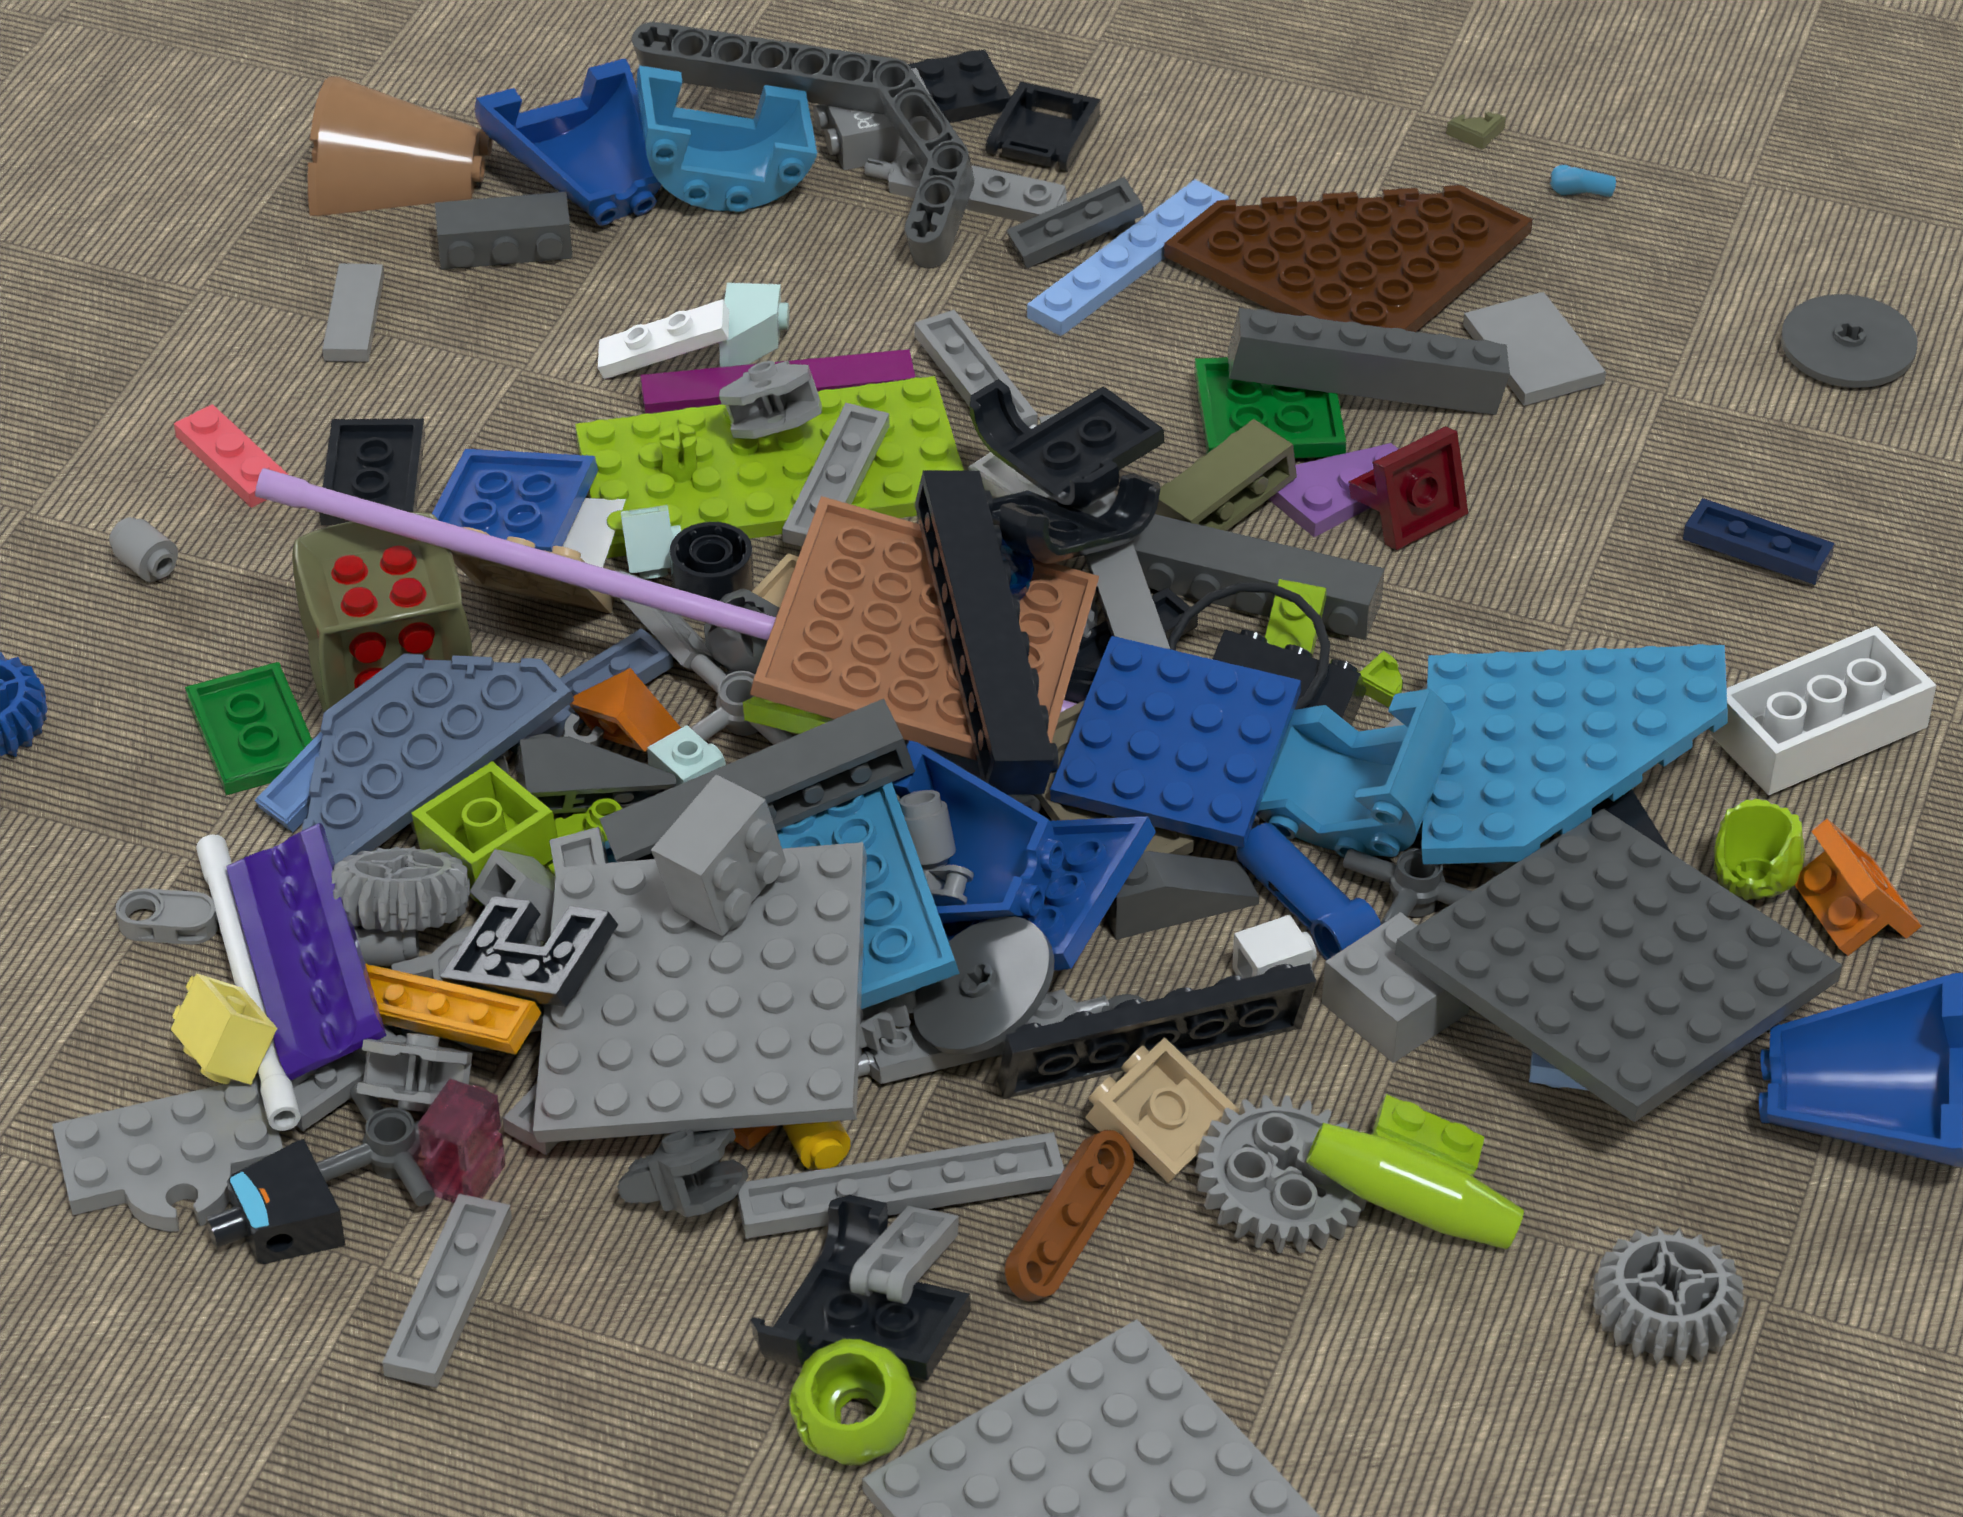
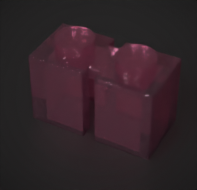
M450 1078L418 1123L422 1156L427 1157L423 1162L425 1177L435 1192V1197L455 1203L458 1194L483 1199L506 1165L503 1137L501 1133H498L501 1128L498 1095L490 1093L483 1087L477 1085L470 1086Z

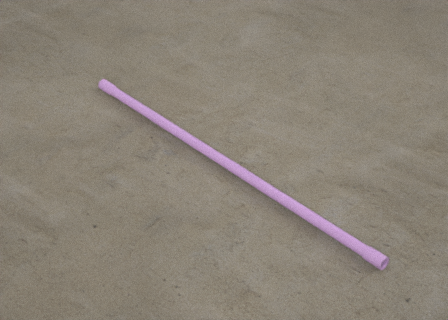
M263 468L257 481L255 496L294 508H307L764 640L769 639L776 617L312 485L304 479ZM1064 700L1061 712L1077 703Z

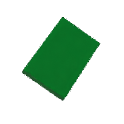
M279 662L185 687L187 701L226 796L272 783L313 740Z

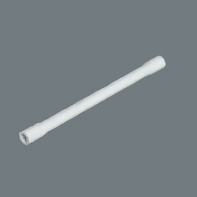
M207 835L199 840L196 850L204 879L209 885L234 983L236 986L242 987L266 1014L226 868L227 865L232 864L228 847L223 837ZM272 1039L258 1069L261 1081L260 1091L269 1125L275 1130L285 1131L295 1127L299 1123L301 1115L292 1082L283 1070L274 1040Z

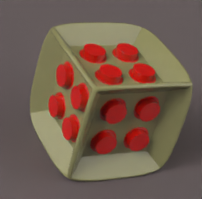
M410 512V513H414V514H417V515H421V516H424V517H428V518H431V519L438 520V519L436 518V516L433 515L432 513H426V512ZM346 522L309 532L294 541L292 563L299 613L308 639L311 671L323 713L403 654L424 655L425 660L451 661L452 656H473L469 624L462 606L460 580L450 549L356 522Z

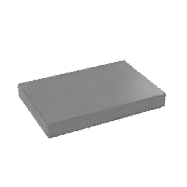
M1544 292L1464 313L1463 326L1474 340H1489L1495 343L1507 344L1510 369L1507 384L1523 406L1605 384L1606 371Z

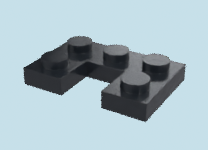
M493 896L440 977L443 981L534 1001L535 1003L567 1007L598 956L604 950L618 923L609 911L569 906L544 947L526 945L523 943L540 917L539 911L531 901Z

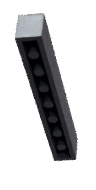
M923 470L915 501V509L981 780L1007 795L1045 794L1050 773H1056L1058 769V748L1056 743H1050L1047 733L1049 716L1047 707L1040 705L1039 676L1037 669L1030 668L1028 660L1029 637L1027 632H1021L1020 603L1018 596H1012L1010 564L1008 560L1002 559L1000 552L1002 544L1000 526L993 525L991 517L993 509L992 494L989 490H984L980 471Z

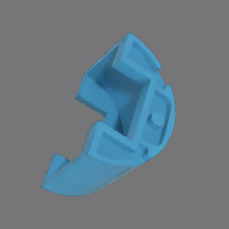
M646 66L638 67L637 93L647 159L657 180L666 190L690 205L710 210L745 211L767 204L788 193L806 176L814 164L818 153L806 91L764 85L754 119L677 108L675 106L682 86L681 72Z
M1431 689L1395 694L1388 712L1404 725L1359 732L1326 705L1294 710L1256 815L1267 823L1273 824L1287 839L1296 837L1308 843L1334 850L1344 858L1350 848L1371 856H1397L1399 852L1409 848L1417 836L1455 737L1453 730L1456 723L1450 709Z

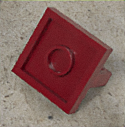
M1447 426L1372 462L1373 470L1348 481L1352 499L1380 512L1384 544L1395 550L1469 514L1458 432Z

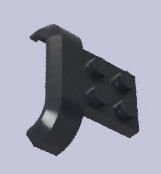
M999 379L972 394L969 408L974 428L988 450L1057 502L1079 510L1086 509L1115 491L1119 484V470L1165 443L1164 429L1104 386L1032 429L1024 423L1016 411L1009 386Z
M1134 473L1123 475L1120 478L1119 490L1114 503L1107 512L1099 517L1061 504L1029 490L993 498L991 517L993 525L1000 526L1002 541L1009 548L1043 563H1056L1122 546L1135 539L1145 530L1155 515L1160 496V483Z
M846 1195L831 1200L828 1207V1234L822 1253L774 1326H766L765 1320L752 1317L751 1319L753 1337L762 1355L770 1361L802 1368L804 1362L821 1348L841 1339H861L892 1351L905 1364L910 1377L928 1381L971 1311L970 1293L922 1282H916L913 1286L911 1297L906 1304L889 1301L886 1294L873 1292L870 1296L852 1293L850 1290V1277L855 1263L888 1228L887 1203L854 1195Z

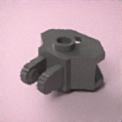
M734 1129L683 1130L666 1136L653 1155H647L645 1158L640 1157L639 1160L635 1159L629 1166V1171L618 1181L617 1188L619 1191L617 1193L621 1195L620 1198H623L625 1203L630 1202L631 1205L632 1203L638 1205L639 1202L644 1204L661 1201L664 1211L675 1210L685 1217L706 1214L735 1198L749 1177L746 1166L735 1160L718 1161L725 1154L726 1145L732 1143L736 1138Z

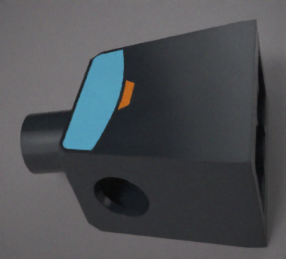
M304 1139L298 1140L232 1174L227 1180L232 1208L205 1217L208 1232L216 1248L245 1238L256 1262L261 1264L313 1254L345 1245L340 1209Z

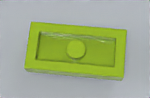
M1279 579L1278 586L1301 595L1322 618L1327 595L1326 588ZM1275 595L1265 635L1268 643L1284 649L1287 644L1296 645L1306 649L1313 655L1317 639L1313 622L1295 603Z

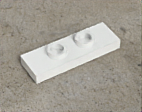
M722 299L688 311H678L667 318L646 325L639 324L627 331L600 339L598 370L604 379H608L728 339L729 309Z

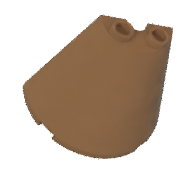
M329 76L320 89L310 133V141L314 143L312 150L313 163L308 162L310 216L472 199L476 183L483 182L485 174L484 156L491 155L493 140L482 129L351 80L339 76Z

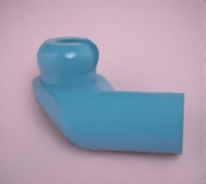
M1568 165L1555 167L1550 175L1551 187L1556 193L1563 196L1592 193L1611 197L1616 187L1615 176Z

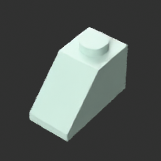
M727 283L724 302L729 309V334L727 340L719 342L720 367L749 365L778 348L780 330H788L789 303H781L780 284Z

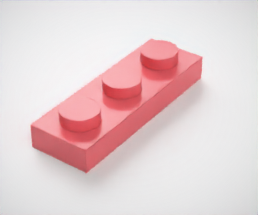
M213 404L174 423L176 438L251 508L266 501V499L255 496L257 481L263 468L288 475Z

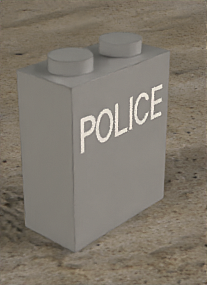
M913 68V69H912L913 72L915 73V75L917 76V78L920 80V82L922 83V85H923V86L925 87V89L927 90V88H926V86H925L923 80L921 79V77H920V75H919L917 69H916V68ZM821 104L813 106L816 127L818 130L824 129L828 152L830 155L836 154L843 171L865 167L868 158L890 162L895 161L900 156L902 150L911 152L885 114ZM916 116L908 120L920 138L932 140L939 136L927 118Z

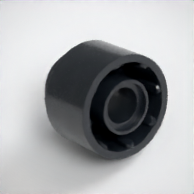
M703 522L683 529L672 540L670 545L672 588L720 601L724 595L743 588L752 592L754 586L752 544L749 537L741 529L722 522Z

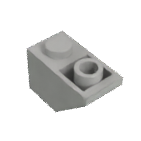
M494 849L472 886L470 893L485 906H487L493 896L531 901L541 914L536 921L540 941L547 942L549 939L556 877L534 857Z

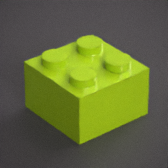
M493 761L411 813L420 849L432 848L436 853L446 852L452 857L460 859L462 864L467 867L470 890L494 849L534 857L541 865H545L553 860L550 840L558 838L553 811ZM470 893L469 896L474 901H476L480 906L484 905L474 895Z

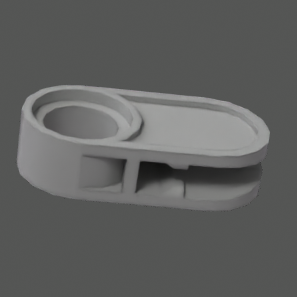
M148 888L134 889L126 892L116 903L119 930L123 936L130 940L192 945L208 941L218 930L219 923L214 901L204 893ZM139 909L154 911V914L145 920L136 921L128 918L131 913Z

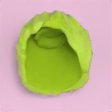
M1760 799L1745 800L1734 808H1728L1725 817L1720 822L1714 847V871L1717 874L1719 884L1745 900H1755L1763 897L1771 898L1791 889L1798 881L1806 852L1802 822L1799 821V816L1791 814L1788 808H1780L1778 804H1770L1769 801Z

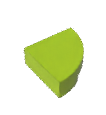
M1382 651L1359 672L1366 688L1365 695L1388 708L1394 695L1402 693L1403 679L1398 670V663L1385 651Z

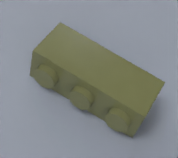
M1253 419L1240 430L1232 433L1224 442L1204 457L1197 459L1192 466L1172 481L1164 484L1160 488L1159 502L1155 514L1227 531L1297 478L1293 444Z

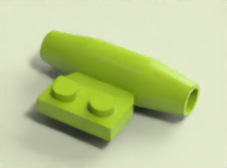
M1386 1094L1378 1110L1372 1134L1322 1123L1306 1159L1307 1164L1358 1197L1442 1234L1508 1249L1518 1232L1524 1215L1523 1208L1473 1177L1478 1167L1485 1136L1473 1132L1463 1124L1452 1123L1422 1110L1412 1102L1401 1101Z

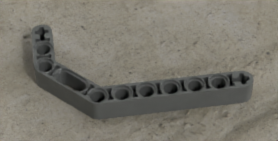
M647 22L635 29L632 34V43L639 65L681 72L682 83L757 95L762 94L764 85L806 91L808 103L885 114L924 170L905 223V234L912 259L918 266L923 268H935L947 260L974 187L975 178L967 147L905 61L896 58L661 22ZM916 116L927 118L939 136L932 140L920 138L908 120Z

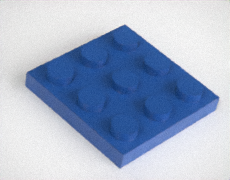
M465 449L432 514L439 521L478 529L488 533L490 536L507 540V537L510 536L522 538L533 542L536 549L552 552L553 546H563L598 472L595 456Z

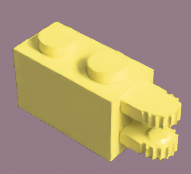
M196 974L195 977L191 976L186 985L189 991L181 1006L178 1005L172 1015L173 1019H175L171 1027L172 1032L184 1045L183 1051L201 1066L200 1072L204 1076L221 1084H229L231 1079L251 1085L277 1031V1027L242 987L201 974Z

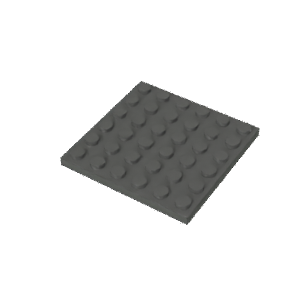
M1605 809L1600 810L1574 829L1562 834L1397 938L1395 949L1396 956L1633 1122L1645 1116L1839 981L1842 969L1840 963Z

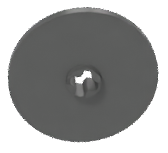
M1849 294L1824 295L1799 304L1785 318L1781 333L1782 348L1788 359L1799 370L1819 381L1853 388L1878 386L1899 378L1912 366L1918 346L1917 335L1913 326L1901 313L1880 301Z
M1015 916L990 918L970 926L949 941L960 974L916 989L915 993L917 1002L916 1007L913 1008L915 1024L921 1035L934 1048L953 1055H968L987 1050L1005 1041L1006 1034L1014 1033L1016 1028L1025 1025L1035 1014L1049 990L1055 961L1052 946L1046 935L1035 924L1026 919Z

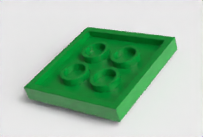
M1228 357L1195 359L1194 375L1207 454L1224 442L1232 433L1240 430L1253 419L1292 443L1294 458H1324L1346 453L1347 441L1337 393L1229 379Z

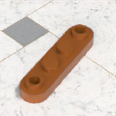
M1103 1130L1083 1140L1009 1254L1005 1263V1277L1009 1288L1018 1298L1033 1302L1048 1297L1058 1290L1129 1178L1134 1166V1156L1128 1141L1120 1133L1113 1130Z

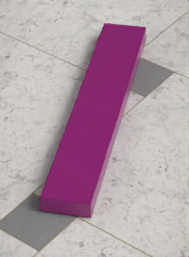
M910 349L788 361L790 364L809 365L817 392L826 389L833 390L916 378ZM756 364L640 375L645 414L720 405V389L743 377V373L748 372Z

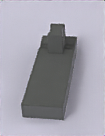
M1122 177L1006 231L1009 242L1027 269L1106 232H1109L1114 237L1133 226L1135 219L1144 216L1145 213L1142 202L1126 178Z

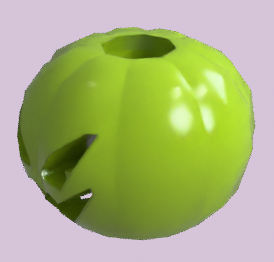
M841 1339L817 1350L804 1362L789 1398L791 1416L796 1423V1429L803 1443L815 1454L833 1459L843 1465H865L876 1458L889 1455L904 1441L916 1408V1389L905 1364L892 1351L861 1339ZM867 1398L877 1408L873 1415L862 1422L848 1425L841 1424V1408L851 1399Z

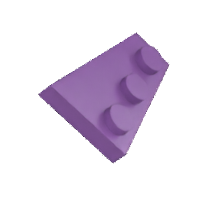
M1389 443L1297 464V478L1268 500L1315 538L1371 508L1351 498L1348 481L1373 470L1372 462L1398 450V448Z

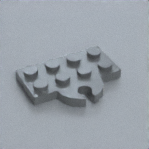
M254 1077L251 1085L235 1081L229 1084H222L53 1123L52 1126L72 1216L127 1203L133 1216L146 1226L167 1232H179L177 1210L172 1205L180 1200L191 1199L196 1201L193 1207L199 1226L206 1224L205 1217L222 1212L226 1208L230 1200L227 1180L232 1174L283 1148L279 1131L273 1129L268 1122L260 1091V1077Z

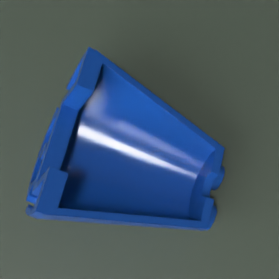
M625 58L588 68L580 97L519 113L522 99L515 88L476 98L475 115L484 133L559 192H566L567 198L593 217L598 225H607L633 212L635 215H642L655 206L656 198L654 196L662 184L653 174L647 159L637 88L630 65Z
M909 740L906 747L915 772L893 781L892 784L895 792L900 799L916 791L934 790L939 792L941 801H944L948 807L956 847L955 854L948 858L946 865L961 866L974 873L973 880L966 883L963 894L968 899L966 905H936L941 922L951 923L1006 916H1037L1043 908L1045 891L1052 871H1057L1064 859V845L1061 841L1055 840L1050 820L922 744Z
M1952 973L1770 1028V1049L1761 1050L1762 1077L1764 1081L1771 1080V1083H1768V1092H1760L1759 1094L1761 1122L1763 1124L1772 1123L1963 1168V973Z

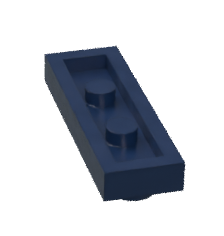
M1704 498L1701 499L1687 521L1683 534V540L1813 585H1816L1830 562L1835 545L1833 542Z

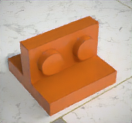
M1825 819L1811 831L1825 851L1801 870L1795 886L1842 952L1849 956L1888 924L1906 939L1922 927L1870 854L1829 819Z

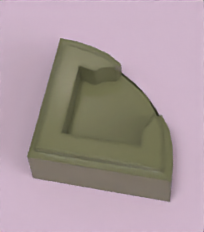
M1485 112V117L1466 119L1465 114L1459 115L1447 122L1446 135L1483 150L1505 129L1506 117L1491 112Z

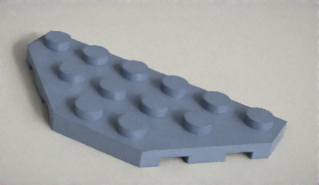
M403 654L324 712L321 725L322 742L319 756L315 757L309 789L311 796L307 819L303 821L302 831L321 823L325 829L335 864L348 855H357L360 851H373L413 821L411 814L413 811L491 761H494L517 744L520 739L525 738L572 703L574 698L571 690L542 659L521 658V663L494 662L492 657L452 656L451 661L425 660L424 655Z

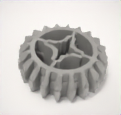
M395 846L392 849L378 847L375 851H360L357 855H348L343 858V860L334 865V870L332 871V884L335 883V889H333L334 899L341 897L343 908L353 925L363 926L366 930L382 929L384 932L400 930L404 933L406 930L416 929L423 931L427 927L439 928L443 923H452L457 920V917L465 914L468 895H470V879L467 878V867L462 864L460 859L452 857L446 852L436 853L432 848L421 850L416 849L415 846L411 848Z
M1657 1225L1651 1236L1648 1237L1636 1229L1630 1238V1242L1618 1238L1612 1252H1605L1604 1257L1600 1261L1598 1273L1595 1274L1593 1290L1595 1295L1593 1305L1595 1314L1601 1316L1602 1331L1614 1332L1613 1337L1615 1338L1616 1346L1630 1343L1632 1344L1635 1358L1643 1352L1653 1354L1656 1365L1664 1356H1672L1680 1366L1686 1359L1687 1354L1701 1362L1704 1356L1707 1355L1708 1350L1719 1353L1721 1347L1725 1344V1339H1732L1744 1308L1742 1277L1736 1275L1733 1259H1722L1723 1254L1720 1245L1704 1246L1702 1233L1693 1239L1685 1238L1679 1227L1673 1235H1665Z

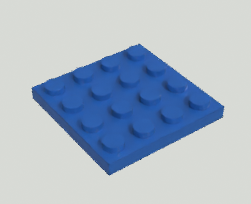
M1111 636L1051 785V801L1118 818L1148 816L1155 827L1244 848L1299 699L1301 680Z
M1148 816L1050 821L1054 830L1055 840L1061 841L1064 845L1062 865L1057 871H1052L1045 891V901L1041 912L1037 916L1023 915L1015 917L1032 922L1046 935L1054 953V970L1072 969L1136 863L1141 858L1156 833ZM987 919L942 923L947 939L950 941L963 930Z

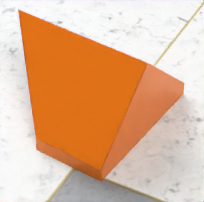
M631 668L574 695V701L569 704L592 731L595 726L604 730V739L643 752L650 745L681 728Z

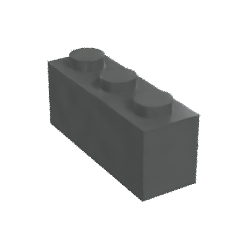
M566 192L435 202L441 270L573 259Z

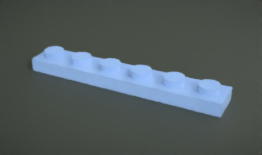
M1196 179L1030 301L1027 304V318L1059 336L1064 335L1166 258L1164 257V243L1217 200H1229V196Z

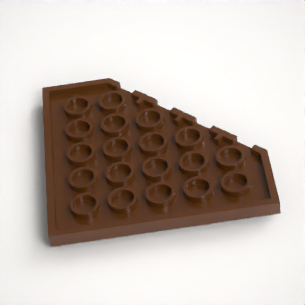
M1462 185L1443 186V193L1419 194L1418 188L1382 190V197L1358 198L1357 191L1322 194L1321 201L1297 202L1296 195L1261 197V204L1236 206L1235 199L1217 200L1164 243V257L1275 313L1296 316L1307 315L1318 319L1357 322L1362 325L1401 328L1406 331L1417 332L1531 233L1533 219Z

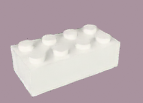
M1874 626L1728 687V723L1714 733L1711 731L1710 735L1769 796L1927 728L1936 684L1877 626Z

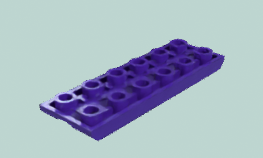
M321 823L298 832L273 848L259 851L226 866L267 1017L277 1027L273 1040L278 1058L290 1081L362 1048L363 1039L379 1040L387 1036L354 925L343 908L341 897L338 899L333 897L335 883L332 884V871L334 870L335 862L325 829Z

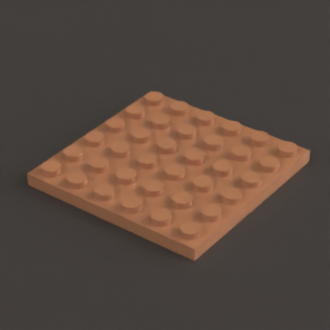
M821 496L753 679L750 695L832 719L846 715L884 698L903 739L977 760L920 525ZM1001 548V555L1010 559L1020 572L1022 581L1019 590L1014 594L1018 596L1020 603L1019 625L1021 632H1027L1029 637L1028 660L1030 668H1036L1038 672V698L1040 705H1045L1048 710L1049 726L1047 733L1049 741L1052 743L1099 576L1056 563H1043L1021 553ZM1011 573L1010 590L1012 592L1016 586V578Z

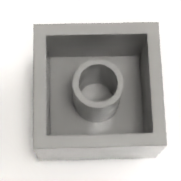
M717 774L651 849L673 910L722 937L735 922L745 917L753 900L767 884L777 879L783 865L786 863L766 799Z
M1401 912L1325 961L1322 1004L1392 1063H1395L1469 1013L1468 1005L1395 955L1397 938L1417 926Z

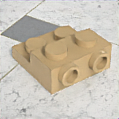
M1164 1037L1151 1051L1143 1045L1136 1050L1121 1067L1126 1074L1118 1082L1109 1076L1095 1089L1088 1098L1094 1106L1085 1118L1099 1132L1113 1130L1120 1133L1128 1141L1131 1148L1169 1184L1198 1156L1202 1137L1207 1136L1211 1121L1221 1122L1224 1109L1226 1108L1236 1113H1239V1109Z

